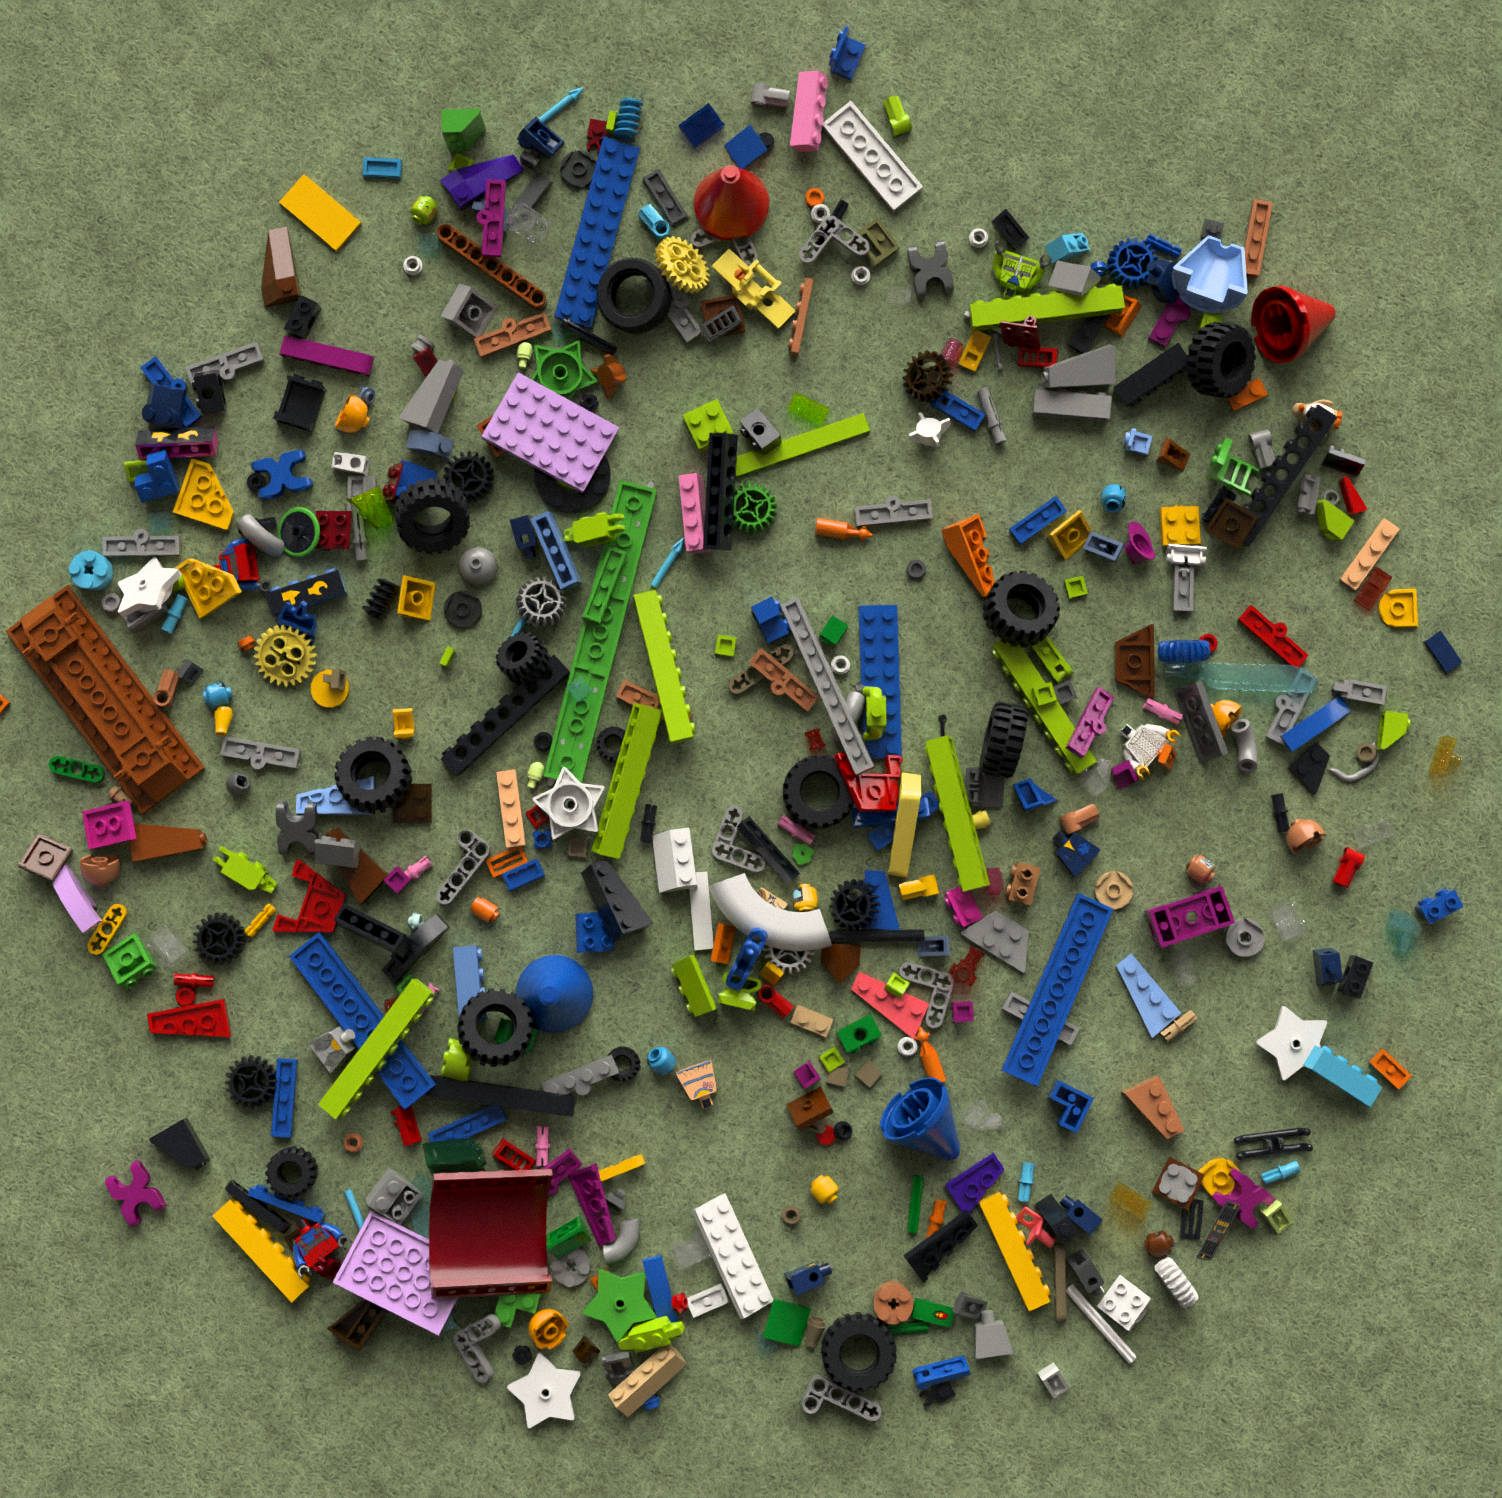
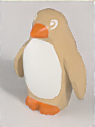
M1323 399L1308 404L1295 403L1293 405L1292 415L1302 423L1307 419L1305 414L1308 409L1319 404L1337 416V419L1328 431H1336L1340 426L1342 412L1326 406L1334 405L1330 400ZM1311 421L1309 428L1311 431L1316 432L1319 425L1317 422Z

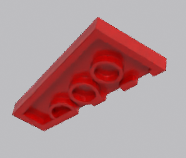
M225 999L147 1014L150 1033L232 1037Z

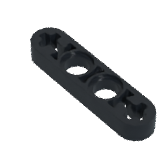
M230 1180L226 1185L225 1190L276 1230L285 1234L290 1228L291 1224L274 1210L270 1211L261 1200L248 1196L249 1191L235 1180Z

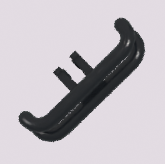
M1293 1128L1236 1136L1233 1139L1236 1145L1261 1140L1263 1143V1148L1237 1152L1236 1159L1241 1161L1245 1158L1298 1151L1310 1152L1313 1150L1311 1144L1285 1145L1282 1138L1302 1135L1309 1136L1311 1130L1308 1128Z

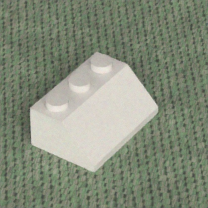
M674 829L653 835L652 841L659 893L698 888L690 829Z

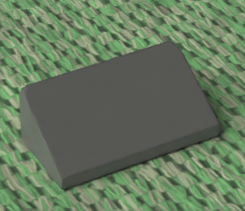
M537 172L515 202L531 213L552 186V179Z

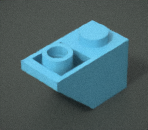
M1083 233L1062 235L1045 246L1049 257L1052 258V263L1066 261L1090 250L1088 240Z

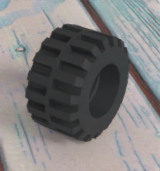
M529 632L515 633L514 636L508 637V640L502 643V647H499V653L496 655L498 668L511 682L517 685H521V683L526 685L528 682H534L536 678L541 677L540 674L545 672V667L549 664L547 649Z
M287 1147L277 1152L270 1158L271 1161L267 1163L266 1167L268 1170L265 1171V1176H268L266 1182L267 1184L270 1183V1189L272 1191L275 1190L276 1195H283V1198H295L310 1190L315 1184V1179L318 1177V1173H316L318 1165H315L316 1159L310 1156L312 1153L304 1151L302 1147ZM293 1161L300 1166L302 1177L299 1182L292 1184L283 1178L282 1166L285 1162Z

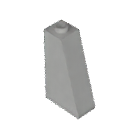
M1105 345L1045 367L1041 375L1044 387L1116 384L1115 345Z
M448 359L447 362L438 360L400 414L399 419L412 426L438 433L464 370L457 367L458 363Z

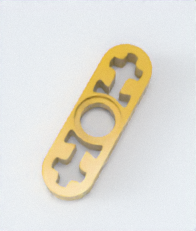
M114 904L109 908L102 919L103 922L99 924L87 944L90 953L97 955L105 952L127 916V908L124 905ZM121 908L122 916H117L114 920L118 922L116 925L113 921L108 920V918L113 919L115 916L114 909ZM107 923L113 928L112 933L109 935L103 932V926ZM101 937L107 938V941L102 940L100 942L101 949L94 950V942H99Z
M642 1154L621 1161L615 1166L611 1165L599 1170L601 1181L645 1164Z

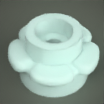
M416 912L408 919V925L413 931H416L424 923L423 915Z

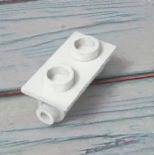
M1168 544L1165 553L1166 561H1169L1170 564H1184L1185 559H1187L1188 565L1201 566L1206 562L1204 555L1207 547Z

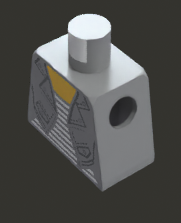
M339 1026L316 1038L308 1045L328 1072L332 1073L340 1068L356 1049V1045L352 1041L355 1038V1033L351 1029L344 1031Z

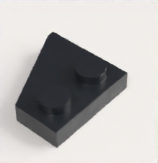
M1315 742L1288 769L1315 795L1330 755Z

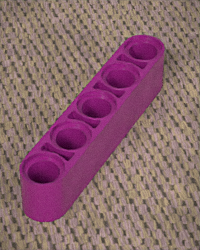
M291 336L283 337L279 353L282 357L290 356L294 360L303 362L307 360L311 361V364L320 366L324 364L328 365L329 368L337 370L346 369L348 370L347 372L354 374L363 373L368 377L370 376L374 357L368 354Z

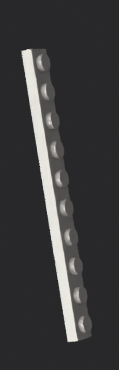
M796 597L782 604L781 607L855 774L859 776L875 768L800 599Z

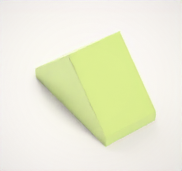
M1275 1200L1271 1205L1266 1204L1259 1210L1278 1235L1293 1223L1284 1206L1278 1200Z

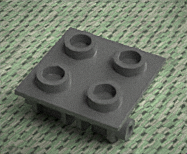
M979 767L966 768L965 788L970 806L1003 808L1004 778L982 773Z

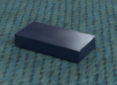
M1442 631L1437 632L1424 641L1445 673L1462 663Z

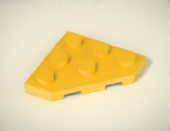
M192 458L173 513L229 531L235 512L212 466Z
M193 558L186 559L175 567L184 578V588L199 619L207 617L241 593L234 575Z

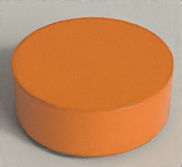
M812 188L807 191L805 201L808 206L813 208L817 204H823L824 194L820 189Z

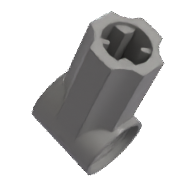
M755 83L753 85L751 104L753 106L757 104L762 105V107H767L768 105L787 109L790 91L770 88L769 85L764 83Z
M1266 429L1249 434L1248 440H1251V449L1255 452L1259 470L1272 467L1275 457L1271 447L1272 437L1270 431Z

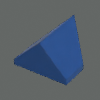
M1031 778L1013 784L1023 812L1057 801V799L1035 785Z

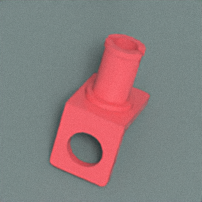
M1024 1207L1016 1216V1219L1031 1229L1026 1244L1029 1246L1037 1239L1048 1248H1051L1056 1237L1042 1229L1044 1218L1028 1207ZM1023 1215H1031L1033 1217V1221H1026L1023 1218Z

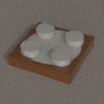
M1169 1157L1152 1192L1188 1210L1205 1174Z

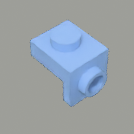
M1132 428L1124 436L1125 450L1147 456L1152 436L1136 432V429Z

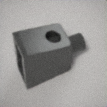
M1080 1249L1066 1258L1087 1293L1092 1292L1095 1298L1101 1296L1104 1293L1102 1288L1104 1281L1085 1251Z

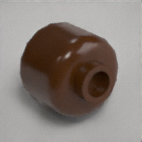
M1164 1230L1148 1234L1147 1240H1144L1148 1255H1152L1155 1259L1170 1255L1172 1247L1175 1246L1172 1235L1168 1236Z

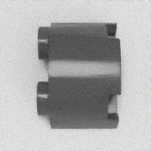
M629 1351L602 1356L603 1367H607L605 1368L607 1380L611 1379L613 1387L618 1386L633 1372Z

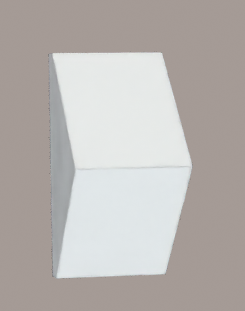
M1054 1362L1038 1372V1375L1054 1399L1070 1389Z

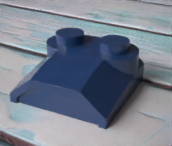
M537 117L531 120L517 137L518 143L523 149H533L548 159L565 143Z
M151 383L147 404L142 409L143 419L151 424L182 428L186 390Z

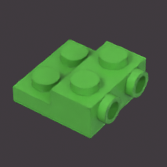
M133 933L102 954L117 984L124 989L135 987L139 979L150 977L154 973L153 970L157 968L150 952L145 949L136 933Z

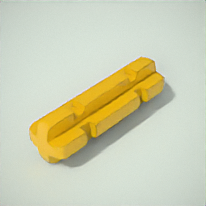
M267 904L263 908L264 911L260 912L251 922L252 925L245 929L244 932L249 937H254L257 930H260L269 920V916L275 913L276 909L274 906Z

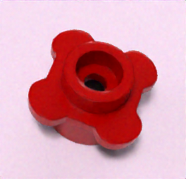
M681 1292L680 1295H674L671 1300L673 1310L679 1314L682 1311L686 1312L688 1307V1299L684 1292Z

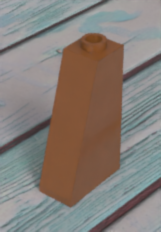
M134 823L136 839L129 841L132 861L140 862L205 849L207 836L199 829Z

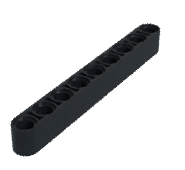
M430 1075L436 1086L425 1094L426 1096L570 1117L574 1116L576 1096L470 1080L466 1082L436 1075Z

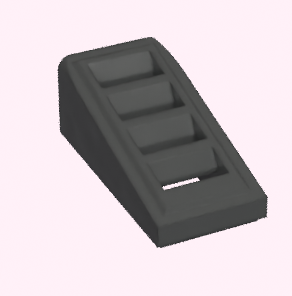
M731 306L700 325V328L710 343L741 326L742 319L735 307ZM730 314L732 315L733 319L735 320V322H733V323L731 322L730 318L728 317ZM724 318L726 320L727 327H725L721 319ZM718 322L722 330L718 331L714 323ZM710 325L713 331L715 332L714 335H712L708 329Z

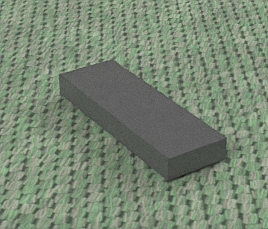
M659 168L642 178L672 227L688 218L687 213Z

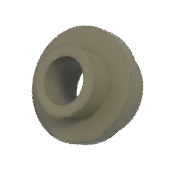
M789 1205L783 1209L782 1220L786 1224L795 1225L800 1221L801 1212L798 1207ZM791 1211L795 1213V1217L792 1219L787 1216Z

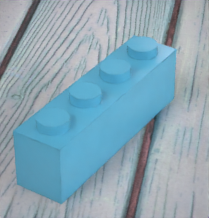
M1315 1045L1303 1066L1354 1099L1371 1107L1383 1088L1376 1083L1377 1079L1369 1074L1363 1075V1070L1355 1065L1349 1066L1347 1064L1348 1060L1340 1055L1335 1057L1332 1055L1334 1051L1326 1046L1320 1048Z

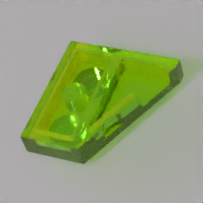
M380 486L373 487L347 499L350 504H354L360 510L358 513L363 518H366L374 529L394 522Z

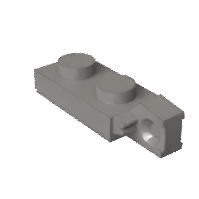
M1349 679L1343 680V684L1332 683L1331 691L1341 693L1340 697L1348 700L1383 706L1387 686Z

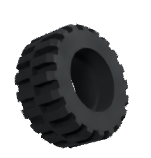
M1219 322L1206 324L1197 331L1198 334L1194 335L1192 338L1193 342L1188 347L1189 353L1186 355L1188 380L1192 382V387L1200 394L1231 398L1239 394L1247 386V381H1250L1252 377L1251 373L1255 368L1254 360H1256V354H1254V350H1256L1255 344L1252 343L1253 338L1240 325Z
M427 478V481H422L421 479L416 481L415 485L410 484L407 486V491L403 490L399 495L400 499L396 500V509L394 510L397 532L401 540L406 542L409 548L415 547V551L419 553L425 551L426 554L431 555L432 552L441 554L444 550H452L454 545L458 546L462 542L461 538L464 539L468 534L467 530L470 528L467 500L463 496L462 491L459 488H455V485L451 482L446 484L443 479L434 481L433 478ZM429 507H440L450 513L444 522L434 526L422 525L415 520L420 511Z
M1012 571L1009 574L1002 575L988 592L982 608L984 611L983 618L987 620V628L989 630L992 629V634L995 637L1001 638V642L1005 644L1006 642L1011 643L1010 646L1014 647L1020 645L1022 648L1028 647L1029 644L1034 646L1047 637L1059 619L1060 603L1057 602L1059 600L1058 595L1053 593L1054 588L1051 584L1048 585L1044 578H1038L1037 574H1027V571H1020L1019 573ZM1018 598L1026 601L1033 608L1036 619L1023 620L1016 617L1008 608L1007 599Z
M1001 701L994 704L986 728L979 769L982 773L1006 779L1013 777L1015 774L1027 728L1028 710L1025 707Z
M370 736L366 737L365 741L361 739L356 740V744L353 746L349 744L346 747L347 751L345 753L341 752L339 755L341 761L336 762L335 768L337 772L334 773L337 788L344 799L353 808L356 807L358 811L363 813L367 810L369 814H375L376 810L384 813L388 807H391V809L397 807L395 803L397 801L402 802L405 799L403 794L409 792L410 787L408 784L412 783L411 767L399 746H395L389 739L385 741L383 737L378 736L376 740ZM382 761L390 766V776L379 788L367 790L357 785L356 778L358 772L367 763Z
M821 754L799 760L789 770L783 784V801L787 811L799 823L814 829H824L838 824L850 813L855 803L837 762L832 756ZM814 774L829 776L837 786L838 794L836 801L832 806L824 810L812 809L802 799V785L809 776Z
M492 988L488 989V992L485 993L481 991L477 993L476 997L472 996L462 1008L457 1026L458 1040L462 1044L465 1054L468 1053L473 1061H480V1065L491 1064V1067H497V1065L502 1064V1066H506L509 1062H515L520 1055H523L530 1043L534 1023L533 1017L530 1015L531 1010L524 1005L525 1001L522 998H516V994L512 991L510 994L505 992L506 989L495 991ZM496 1011L507 1015L514 1025L512 1037L502 1044H490L484 1041L477 1032V1022L483 1014Z
M855 1312L853 1315L848 1313L841 1319L837 1318L834 1324L828 1327L827 1333L822 1340L821 1354L827 1374L830 1375L834 1383L840 1384V1387L843 1389H851V1392H857V1390L868 1392L869 1388H878L881 1382L885 1383L888 1380V1375L892 1374L894 1363L897 1360V1349L893 1335L887 1325L885 1326L878 1317L874 1318L872 1314L866 1313L864 1315L861 1312ZM856 1334L869 1336L877 1346L876 1360L871 1366L862 1370H854L846 1366L840 1354L843 1342L848 1337Z

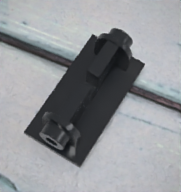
M1223 485L1218 490L1217 495L1205 513L1202 514V520L1206 523L1211 522L1225 498L1234 501L1237 495Z

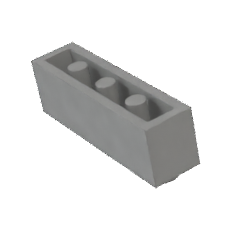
M1040 387L1038 390L1035 389L1033 393L1032 416L1108 422L1110 419L1112 396H1107V393L1097 392L1094 395L1088 394L1087 391L1071 393L1067 389L1050 391V388Z

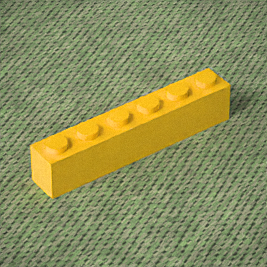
M996 1192L981 1199L978 1203L1028 1311L1049 1303L1050 1299L1048 1296L1051 1295L1047 1284L1043 1285L1040 1280L1043 1275L1039 1267H1034L1032 1260L1035 1258L1031 1249H1026L1023 1243L1026 1241L1022 1230L1018 1231L1015 1224L1018 1221L1013 1212L1010 1213L1007 1208L1010 1204L1006 1195Z
M230 1199L213 1215V1218L292 1303L312 1284L310 1282L311 1277L307 1272H304L302 1275L304 1280H302L298 1274L293 1257H287L283 1252L285 1250L279 1242L275 1243L270 1238L272 1236L266 1228H261L257 1224L258 1219L252 1213L248 1214L244 1210V1204L237 1199Z

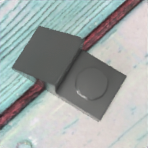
M961 1291L952 1311L958 1315L981 1320V1312L985 1310L988 1302Z

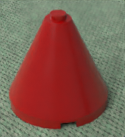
M729 165L710 173L700 182L694 195L695 216L700 226L707 233L718 239L731 241V238L742 237L744 239L756 233L765 223L769 213V195L765 185L755 174Z
M1278 285L1264 289L1255 299L1251 312V326L1255 325L1258 334L1257 337H1254V340L1259 350L1269 360L1281 364L1292 362L1298 359L1335 319V309L1327 302L1286 286Z

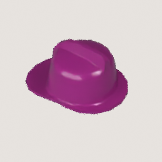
M1132 521L1128 525L1130 538L1125 544L1126 553L1134 565L1146 559L1153 560L1155 553L1149 535L1141 524Z

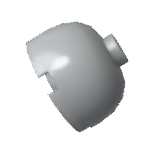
M480 547L467 550L462 555L459 563L460 573L464 580L476 586L485 585L492 581L498 569L497 560L494 555L487 549Z

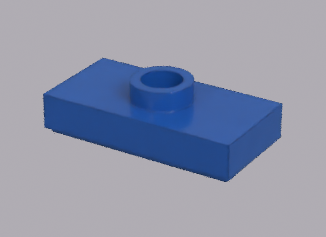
M538 858L502 873V876L510 892L544 877L545 874Z

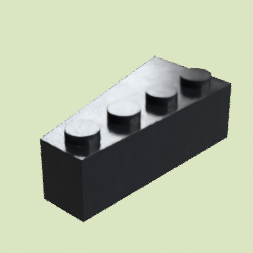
M606 859L590 864L581 872L612 942L641 933L654 924Z

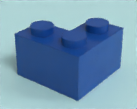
M166 449L147 454L146 465L149 473L135 476L134 487L141 503L178 493L179 481Z
M773 597L751 606V612L768 645L788 636V630H790L787 620H782L780 616L782 607L779 601H774Z
M1055 1079L1048 1097L1064 1105L1056 1123L1077 1133L1094 1098Z

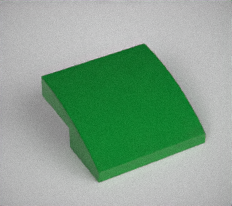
M774 1298L763 1337L800 1346L811 1308Z

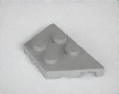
M995 910L961 931L960 934L1022 973L1025 972L1029 932L1027 929Z

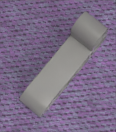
M461 830L457 835L458 843L468 853L437 891L436 899L441 904H451L491 853L490 845L471 830ZM465 833L471 835V841L467 844L462 841V836ZM480 845H485L487 851L484 855L480 856L477 853V848ZM468 860H472L475 864L474 869L471 871L465 868V863ZM457 875H460L463 879L460 886H456L453 883V879ZM448 884L451 888L456 889V892L451 890L448 894V896L450 897L449 900H442V892L446 893L450 889L449 887H447Z
M820 1374L811 1378L802 1398L803 1409L809 1414L819 1410L823 1399L870 1421L878 1420L882 1413L881 1406L876 1400L859 1392H851L849 1388L843 1389L840 1387V1384L834 1383L830 1378ZM816 1381H823V1388L816 1389L814 1387ZM835 1389L842 1391L839 1397H834L831 1393ZM853 1397H856L860 1400L859 1404L856 1406H853L849 1403L850 1399ZM808 1399H814L816 1401L815 1406L808 1407L805 1404ZM875 1406L877 1412L870 1414L868 1408L872 1409Z

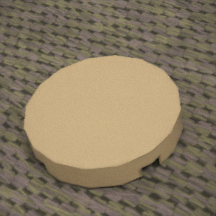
M1106 872L1095 883V897L1098 902L1113 908V910L1123 908L1132 899V882L1121 872Z

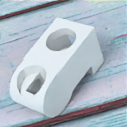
M334 452L331 468L367 476L370 459L361 455Z

